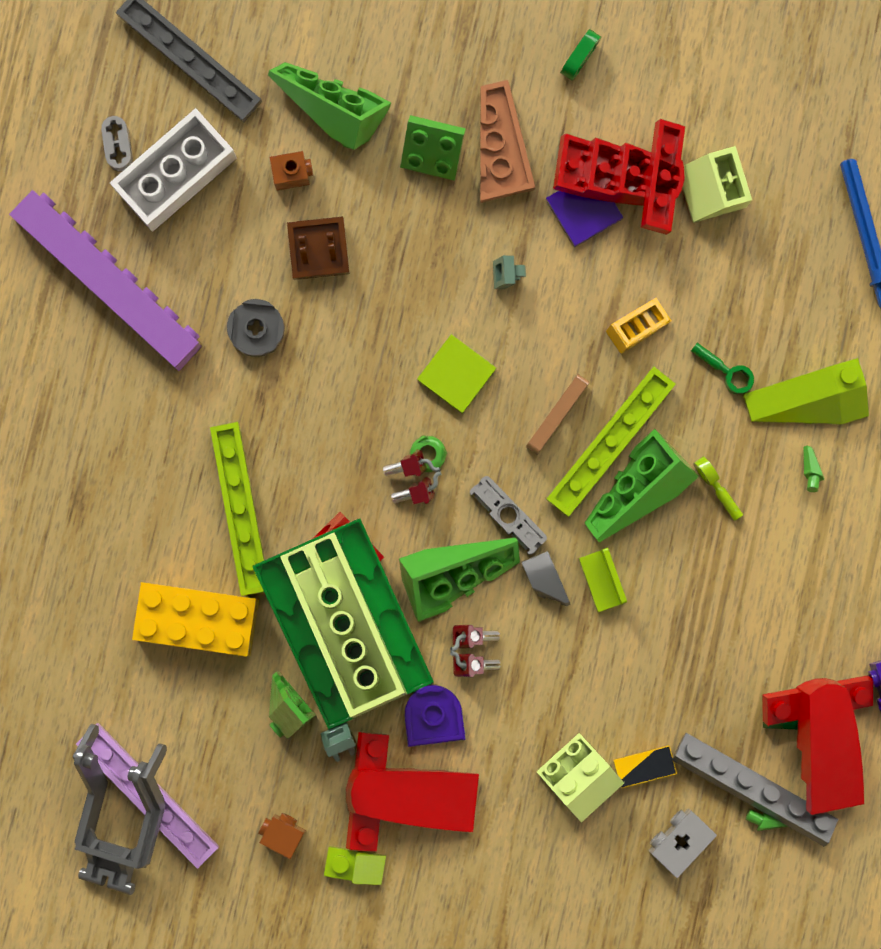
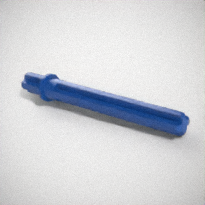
M847 159L841 162L840 167L872 281L869 285L874 287L878 306L881 308V248L857 161L855 159Z

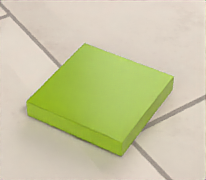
M451 334L417 378V381L463 414L495 372L496 367Z

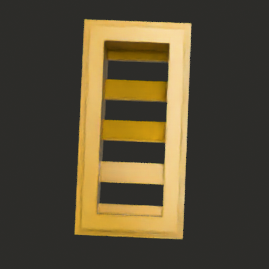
M654 298L611 324L606 333L622 354L669 324L672 320L657 298ZM648 310L652 311L658 323H654L647 312ZM639 316L642 317V319L648 326V329H645V327L638 318ZM629 322L632 323V325L638 332V335H635V333L628 324Z

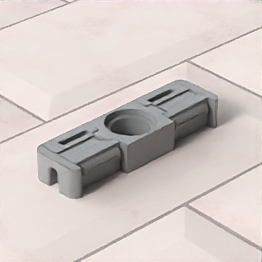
M489 476L483 477L470 490L471 496L475 494L474 497L488 512L491 510L489 515L508 535L512 532V536L518 540V543L525 550H530L527 554H533L547 540L545 533ZM506 507L514 509L517 515L516 520L509 524L504 523L500 518L501 510Z

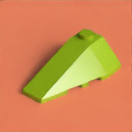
M858 358L743 394L751 422L841 425L869 416L867 385Z

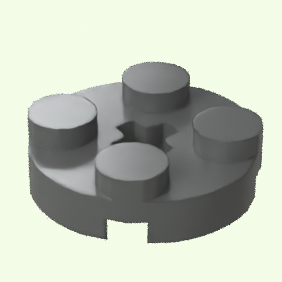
M247 300L229 315L227 321L228 336L233 346L247 356L261 357L275 352L284 337L285 326L279 311L265 300ZM254 321H259L260 326L264 327V329L254 336L253 332L248 330V326L253 325Z

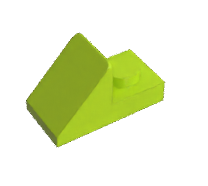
M329 846L324 876L352 881L351 884L381 885L386 855Z

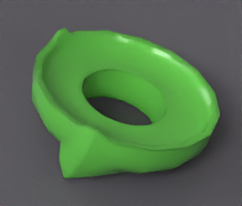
M422 435L412 444L410 454H413L418 449L421 450L424 446H432L436 450V457L431 462L434 467H441L447 456L444 444L436 437ZM426 463L427 468L425 472H433Z

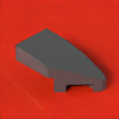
M548 551L522 562L532 589L538 593L539 597L544 599L546 597L561 602V605L564 606L570 605V601Z

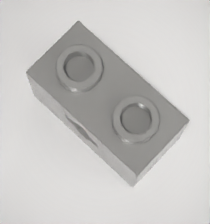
M687 809L685 812L682 810L678 811L670 820L672 826L665 833L660 831L651 840L650 844L652 847L648 850L676 878L685 871L717 836L690 809ZM677 835L685 836L684 841L686 845L684 847L681 845L674 847L677 844L675 840Z

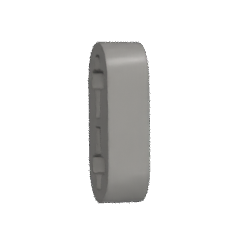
M111 116L103 121L101 128L105 158L112 169L124 171L133 162L129 129L122 118ZM113 124H117L119 128H122V130L118 131V140L116 141L112 133L108 132V130L113 128ZM116 147H120L122 154L126 155V157L122 158V163L120 164L115 159H112L117 156Z

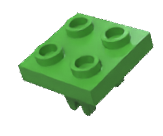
M410 115L400 168L455 181L466 128Z

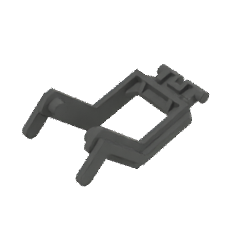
M90 724L73 755L74 765L88 790L74 841L76 845L75 850L86 853L88 864L87 868H81L78 878L103 886L108 876L107 888L132 895L135 891V884L130 882L134 868H146L150 864L166 806L154 776L166 755L167 746L159 743L148 763L141 761L137 767L132 766L129 769L127 778L129 781H132L146 810L137 847L129 849L97 839L95 834L108 781L98 763V756L91 749L98 736L99 726Z

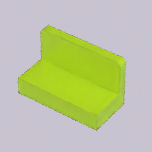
M608 548L578 558L597 612L627 603Z

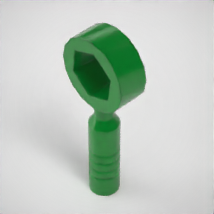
M698 342L692 348V353L714 369L721 370L726 374L725 385L731 393L741 395L752 388L754 375L748 367L737 365L730 369L720 358ZM741 371L748 377L746 387L738 389L731 383L733 373Z

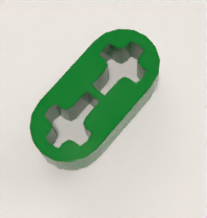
M589 29L564 64L560 73L573 81L599 44L601 36Z

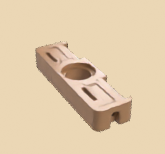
M577 374L530 439L526 448L536 455L539 454L588 386L589 381Z

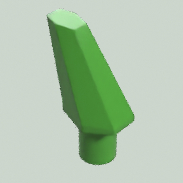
M807 445L803 447L804 475L808 479L807 491L815 493L818 492L819 482L824 480V476L814 450Z
M749 809L746 815L747 821L758 825L757 831L788 827L764 812L760 814Z

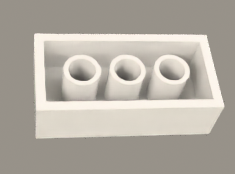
M195 108L114 178L110 184L153 232L236 160L237 157L230 145Z

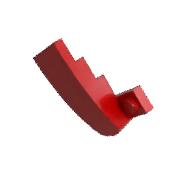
M659 119L655 122L651 152L629 143L619 146L596 137L589 141L565 133L560 138L553 189L601 201L644 206L641 228L667 235L672 231L675 201L684 184V165L681 157L686 126Z
M868 675L839 681L815 678L798 685L794 689L762 694L763 722L766 725L798 720L797 748L802 751L801 779L806 783V810L811 815L864 805L862 755L854 710L873 706V679Z
M358 732L355 768L352 770L346 786V803L348 811H350L346 849L377 852L380 820L425 828L473 832L479 774L446 770L386 768L389 735Z

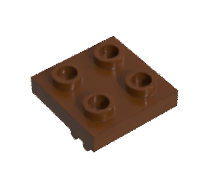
M343 216L287 222L293 280L350 274Z

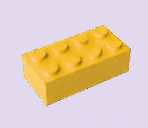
M141 582L132 640L251 656L259 599Z

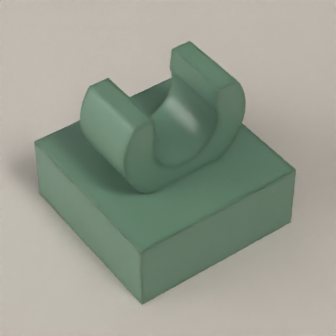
M503 255L494 260V289H506L514 285L515 280H520V277H526V266L514 265V256Z
M347 722L320 733L328 757L333 756L338 762L341 761L340 752L349 750L351 756L355 754V742Z

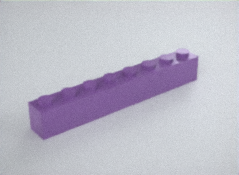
M32 190L9 215L171 365L180 371L202 347L197 341L200 336L188 325L185 328L181 327L176 322L179 316L168 306L162 309L155 302L159 298L147 287L142 291L135 284L138 279L128 269L119 270L114 265L117 259L106 249L100 252L94 247L97 241L85 230L80 234L73 227L76 222L66 212L63 211L61 215L53 209L56 203L44 192L39 196Z

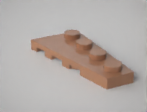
M508 80L483 85L480 88V203L535 190Z

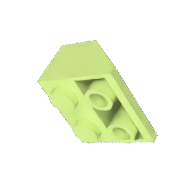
M736 146L709 153L684 165V184L682 189L693 223L747 208L752 201Z
M580 733L537 771L541 778L581 822L624 784L609 764Z

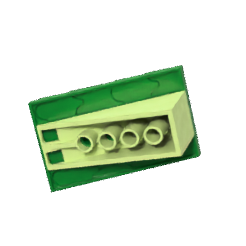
M361 518L252 566L328 730L434 683Z

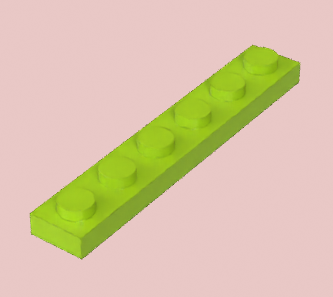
M653 366L546 500L569 517L676 383Z
M239 422L210 427L240 593L241 596L262 593L264 591L252 566L265 559Z

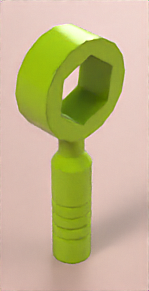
M704 456L693 463L696 471L705 483L713 486L716 496L734 521L739 519L743 513L727 490L719 484L718 480L720 478L714 467Z

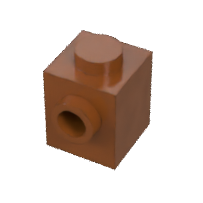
M303 151L270 157L274 185L277 191L310 185L308 176H314L311 159H305Z
M281 813L280 816L275 814L271 820L266 818L258 832V834L263 836L259 843L291 859L306 830L296 825L297 820L285 813Z

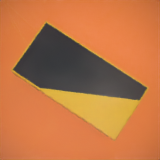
M667 745L613 759L616 773L624 782L620 788L677 774L674 761H672L673 756L670 746Z

